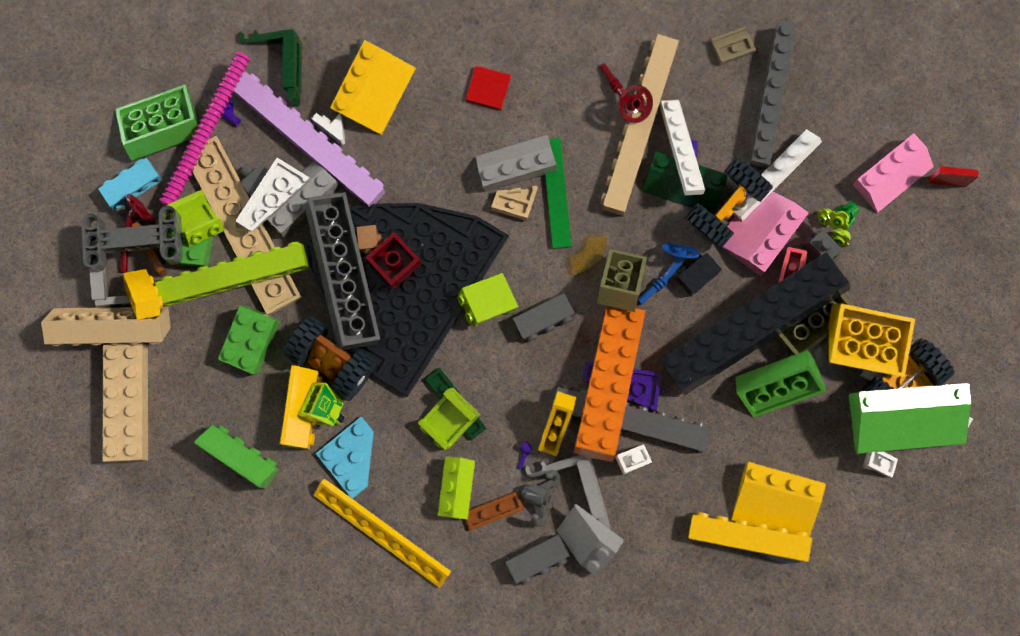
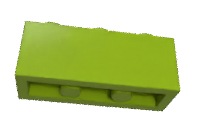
M445 457L438 516L468 520L475 466L474 460Z

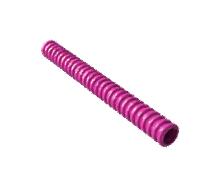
M235 52L236 56L232 58L233 62H230V67L227 68L228 72L224 74L225 78L221 79L223 82L219 83L220 87L216 89L217 93H214V99H211L212 103L208 104L209 109L205 110L207 113L203 114L204 118L200 120L201 124H198V130H195L196 134L192 135L193 140L189 141L190 145H187V151H184L185 155L181 157L182 161L178 163L180 164L179 167L176 166L177 171L173 172L174 176L170 178L171 182H168L169 186L165 188L166 192L162 194L163 198L159 199L161 203L168 205L177 201V198L181 196L180 192L184 191L182 188L183 186L186 187L185 183L189 181L188 177L192 175L191 171H194L193 167L197 165L196 161L200 160L199 155L203 154L201 151L205 150L204 146L208 144L207 140H210V134L212 135V130L216 128L215 124L219 123L217 120L221 119L220 115L224 113L223 109H226V103H229L228 99L232 97L231 93L235 92L234 88H237V83L240 82L239 78H242V72H245L244 68L248 66L247 62L251 61L247 55Z

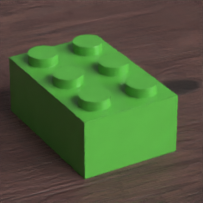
M240 305L218 360L251 374H258L281 320L249 306Z

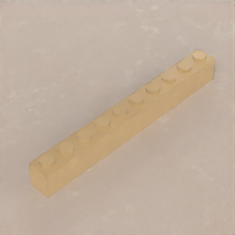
M658 34L656 40L651 42L649 50L652 51L651 57H646L644 67L647 69L645 74L641 73L638 84H641L650 91L653 98V108L650 115L644 121L639 123L629 122V125L625 124L622 132L625 138L623 142H619L616 151L620 154L618 159L614 158L611 167L614 173L613 176H608L606 186L609 188L607 194L603 193L600 204H603L602 210L624 216L679 40ZM643 93L642 96H643L644 101H645V105H644V106H646V105H647V100H646V97H645V95H644V93ZM643 112L632 113V118L639 117Z

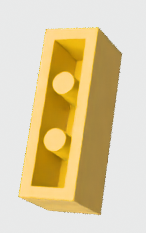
M147 270L123 273L124 288L136 319L160 316V308L163 307L162 298L158 296L157 286H154L153 277L148 275Z
M557 391L540 441L539 451L557 456L573 412L576 397Z

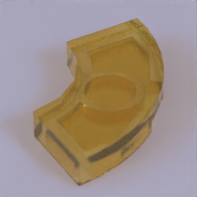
M607 235L588 236L587 245L584 250L571 256L572 275L582 274L599 262L605 252Z

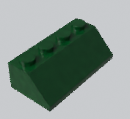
M656 151L642 192L692 208L699 203L714 215L728 176L725 173L698 165L705 187L704 194L685 195L674 157Z

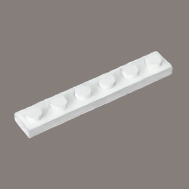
M679 100L661 101L660 109L684 194H704L705 187Z
M806 129L761 174L773 186L772 190L761 202L746 192L745 195L747 197L739 206L735 204L732 208L734 211L733 215L744 221L822 142L820 137Z

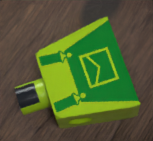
M312 383L298 416L320 426L340 425L345 418L340 413L343 401L327 383Z

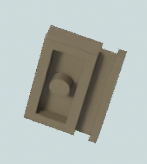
M746 26L711 39V44H713L720 65L753 54L756 51Z

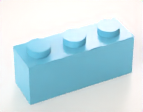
M145 158L135 162L134 166L130 169L121 171L116 178L104 182L99 191L108 205L116 211L128 203L126 199L127 194L138 197L163 180L152 163Z

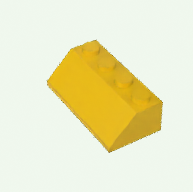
M291 366L280 444L286 447L310 450V445H314L315 434H312L313 426L317 424L298 416L312 383H323V376H320L319 371Z

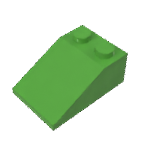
M182 236L183 258L178 264L170 265L188 268L209 267L213 236L190 247ZM175 250L169 252L168 257H173Z

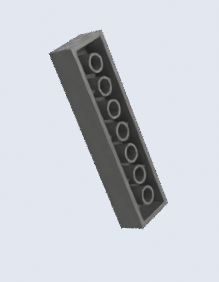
M346 192L308 197L304 207L336 345L341 350L375 345L380 340V335Z

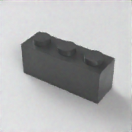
M565 293L513 318V323L521 339L531 342L538 338L537 334L543 331L547 334L556 329L555 325L559 323L565 325L571 322L575 312Z
M558 534L507 561L506 564L516 584L520 582L521 585H524L532 580V575L538 573L541 576L549 572L548 567L556 564L558 567L568 562L566 558L569 557V554Z

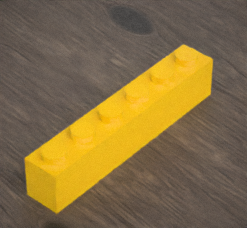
M702 512L692 515L688 539L809 562L812 538L807 537L808 533L795 531V534L787 533L788 529L778 527L775 530H769L767 525L756 523L755 527L749 526L748 522L743 520H736V523L728 522L727 517L716 516V519L708 518L709 514Z

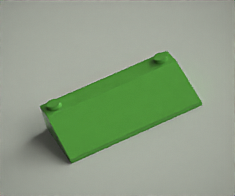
M969 383L849 394L856 454L966 444L971 408Z

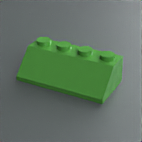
M808 350L735 377L737 394L753 418L826 392L817 364Z
M212 425L196 439L195 444L258 487L266 489L279 471L275 467L277 465L275 461L269 457L266 460L260 457L261 452L252 446L250 449L244 446V440L238 436L233 438L228 435L230 431L222 425H219V427Z

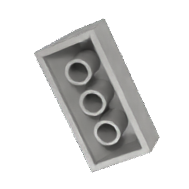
M548 135L476 156L478 171L485 191L558 171Z
M314 161L301 172L310 179L267 219L284 238L307 218L304 204L308 197L329 195L339 188L337 181Z

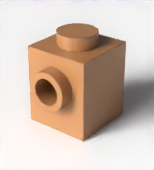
M376 225L357 227L359 251L367 256L382 243V235L378 234Z

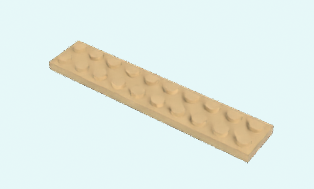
M215 136L207 140L208 144L204 146L205 150L201 151L203 154L199 155L200 160L196 161L197 165H194L193 173L217 217L221 218L225 230L224 233L237 257L247 258L251 257V254L255 252H269V249L274 248L275 245L263 223L254 232L236 223V219L250 198L218 137ZM290 274L251 284L267 315H271L302 298Z

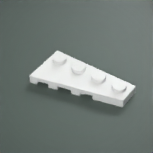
M276 158L236 219V223L254 232L310 178L279 158Z

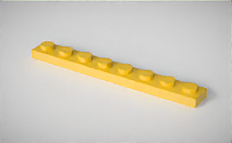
M323 479L314 493L316 498L440 588L451 573L449 569L329 481Z

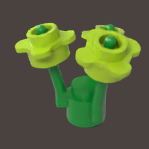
M848 202L845 206L841 205L834 211L829 208L817 211L818 220L822 225H825L826 228L830 225L833 229H837L832 232L833 236L831 237L835 243L847 247L851 237L848 230L852 223L856 221L855 216L859 213L858 206L853 202Z

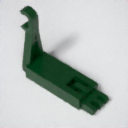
M294 29L262 34L255 30L253 38L244 39L245 35L240 31L239 40L246 45L283 44L282 88L287 92L288 100L294 106H299L302 73V42L299 39V35Z

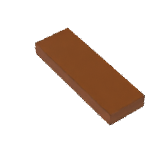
M138 221L132 224V227L141 226ZM145 249L159 276L166 275L167 272L154 249Z
M518 491L470 509L468 520H466L469 531L523 511L524 507Z

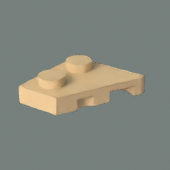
M532 186L529 189L498 190L491 210L527 221L538 186Z

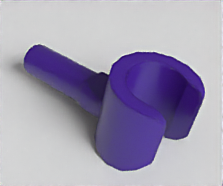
M526 441L519 448L523 452L517 467L522 470L524 462L532 450V446Z

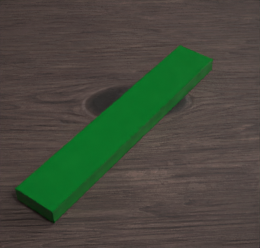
M551 138L549 142L558 171L545 174L552 248H571L561 138Z

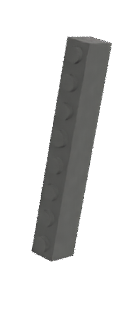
M778 21L774 30L748 164L753 168L766 170L771 163L797 24Z
M562 385V388L558 387V392L576 397L571 417L581 419L587 391L581 390L579 393L573 391V388ZM626 402L621 431L701 453L704 451L709 428H705V424L700 422L687 423L686 419L675 416L674 419L669 418L666 413L660 411L651 413L648 412V408L637 406V408L629 407V403Z

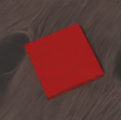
M475 66L466 101L502 110L511 75Z
M940 166L929 177V183L967 187L978 178L979 171Z

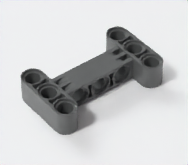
M172 206L161 208L158 225L105 230L104 221L94 213L86 214L82 219L83 263L95 272H100L106 267V253L160 248L161 256L170 264H178L183 258L181 215ZM171 213H174L173 218L167 220V216ZM97 221L96 225L91 227L92 222ZM170 232H175L172 238H167ZM97 239V243L91 246L92 241ZM175 250L174 256L168 257L169 252ZM98 258L97 263L92 265L93 259Z

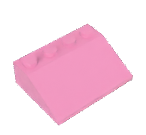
M772 192L744 221L736 216L732 219L727 227L734 234L722 249L759 276H762L809 212L795 202Z

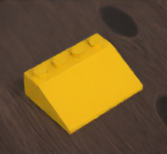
M364 40L330 108L382 135L416 68Z
M832 304L829 319V362L905 377L915 319L845 304Z
M747 462L744 466L731 520L747 521L748 525L754 527L756 523L767 525L769 530H775L776 527L788 529L787 533L795 534V531L808 533L807 537H810L826 484Z

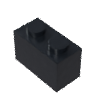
M705 253L703 256L700 254L699 257L692 260L693 264L689 268L684 266L678 272L679 276L676 280L691 297L722 271L721 267L708 253Z

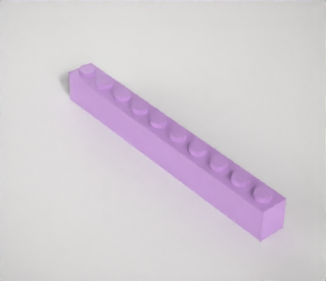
M246 71L242 73L243 76L239 78L240 82L237 83V88H234V94L309 158L324 168L363 204L368 205L370 208L371 204H375L385 194L384 185L377 178L373 180L369 176L370 173L364 167L359 168L355 164L356 161L350 155L345 156L341 153L342 149L336 143L332 145L328 142L329 138L320 131L318 133L315 131V126L307 119L305 121L302 120L297 110L294 108L289 109L284 99L280 96L276 98L271 88L267 85L263 87L259 83L260 80L253 73L250 75Z

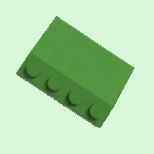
M186 84L115 109L122 144L131 161L193 139L192 135L196 134L195 130H198L197 126L198 124L200 125Z

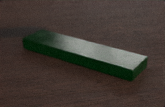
M441 368L425 378V381L440 400L444 397L443 394L448 388H454L458 392ZM477 418L465 433L472 441L487 428Z

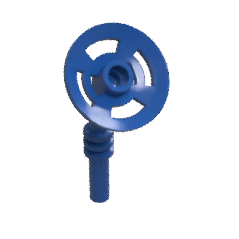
M673 243L663 244L662 250L673 256L674 262L662 277H658L659 280L656 279V283L653 282L652 286L638 298V302L642 305L657 291L660 292L664 285H668L667 282L685 259L699 257L700 252L689 246H678Z

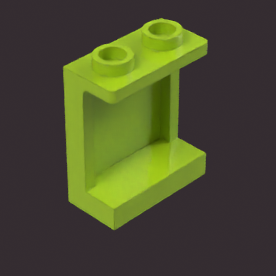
M202 190L167 205L172 206L181 215L182 236L189 247L225 231L221 218L216 216Z
M503 273L466 286L458 293V302L464 307L466 319L469 324H472L473 328L477 327L480 323L503 314L509 315L518 308Z
M448 388L443 394L444 397L424 419L418 422L421 426V431L428 436L430 435L434 439L436 446L445 450L451 448L481 415L454 388Z

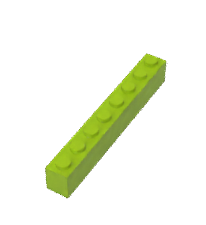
M292 242L288 244V247H274L266 253L255 252L251 254V257L247 258L236 257L229 263L225 261L218 262L214 267L204 266L197 268L195 272H181L176 277H162L161 281L155 282V286L158 289V296L162 298L163 306H171L311 269L306 246L299 242Z

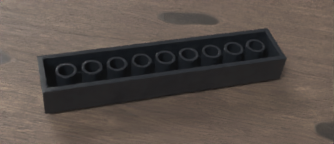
M825 252L661 358V361L685 396L849 291V282L829 254Z

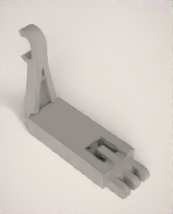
M97 239L92 241L91 246L97 243ZM98 258L93 259L92 265L97 263ZM106 267L100 272H95L89 268L91 296L97 308L131 305L128 296L108 297Z
M578 455L549 465L542 461V470L536 473H531L530 467L526 465L525 470L530 477H538L550 470L558 471L577 465L592 516L595 519H599V522L610 529V522L591 459L587 456Z

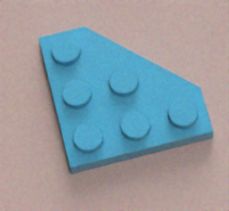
M362 417L357 419L316 453L352 499L368 487L374 431Z

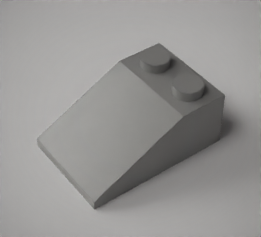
M577 504L556 530L579 564L595 577L601 573L624 542L621 537Z

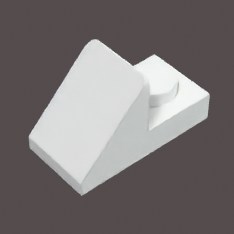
M316 113L312 117V121L317 127L341 145L345 144L341 113L332 123L325 115L321 117Z
M644 444L615 456L623 474H627L652 462Z
M883 451L866 453L862 468L874 470L884 476L893 478L898 459Z

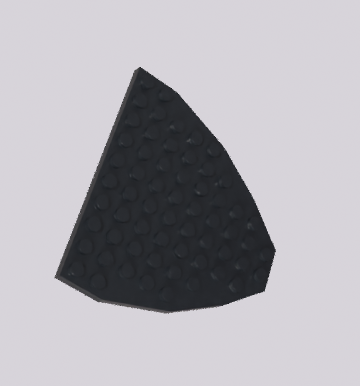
M422 203L371 204L370 208L366 204L349 207L357 243V227L376 225L378 234L382 235V242L395 232L422 263L419 268L393 290L367 262L366 255L360 253L380 340L375 345L354 348L353 350L356 353L361 350L377 362L375 369L372 371L375 377L404 395L409 396L464 309L458 302L459 291L466 286L482 281L508 240L509 235L478 216ZM310 233L304 244L307 249L316 287L328 310Z

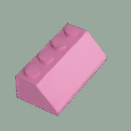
M913 133L859 177L853 186L878 213L934 167L927 147Z

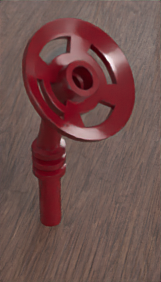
M605 63L601 64L599 68L609 81L608 85L614 93L620 96L619 111L621 116L631 123L644 121L650 115L653 108V98L650 91L642 85H632L623 90V85L618 78L613 76ZM631 90H637L636 94L628 95L627 93ZM643 93H644V95H645V97H646V100H647V105H646V106H644V105H645V101H644V98H643V96H642ZM643 112L639 117L632 118V113Z
M126 195L131 210L127 216L124 228L132 227L135 219L137 220L138 218L153 224L155 219L146 210L145 206L133 195ZM129 251L121 252L120 272H128Z

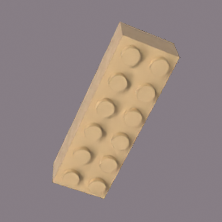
M168 306L161 307L160 316L139 320L136 319L132 307L53 308L41 322L44 344H52V346L63 344L78 346L83 343H90L91 345H100L102 343H110L111 345L129 343L137 345L142 342L159 344L170 330Z
M143 343L137 345H103V462L148 461V346Z

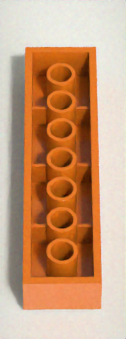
M610 306L606 307L575 444V454L613 462L645 310L636 308L635 312Z

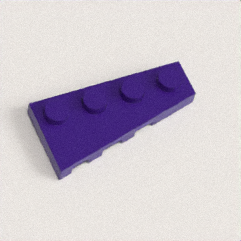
M585 361L582 379L585 383L589 384L594 362ZM633 369L627 400L656 412L662 373Z

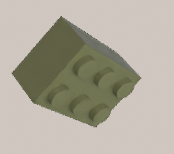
M609 249L597 304L635 312L647 257Z

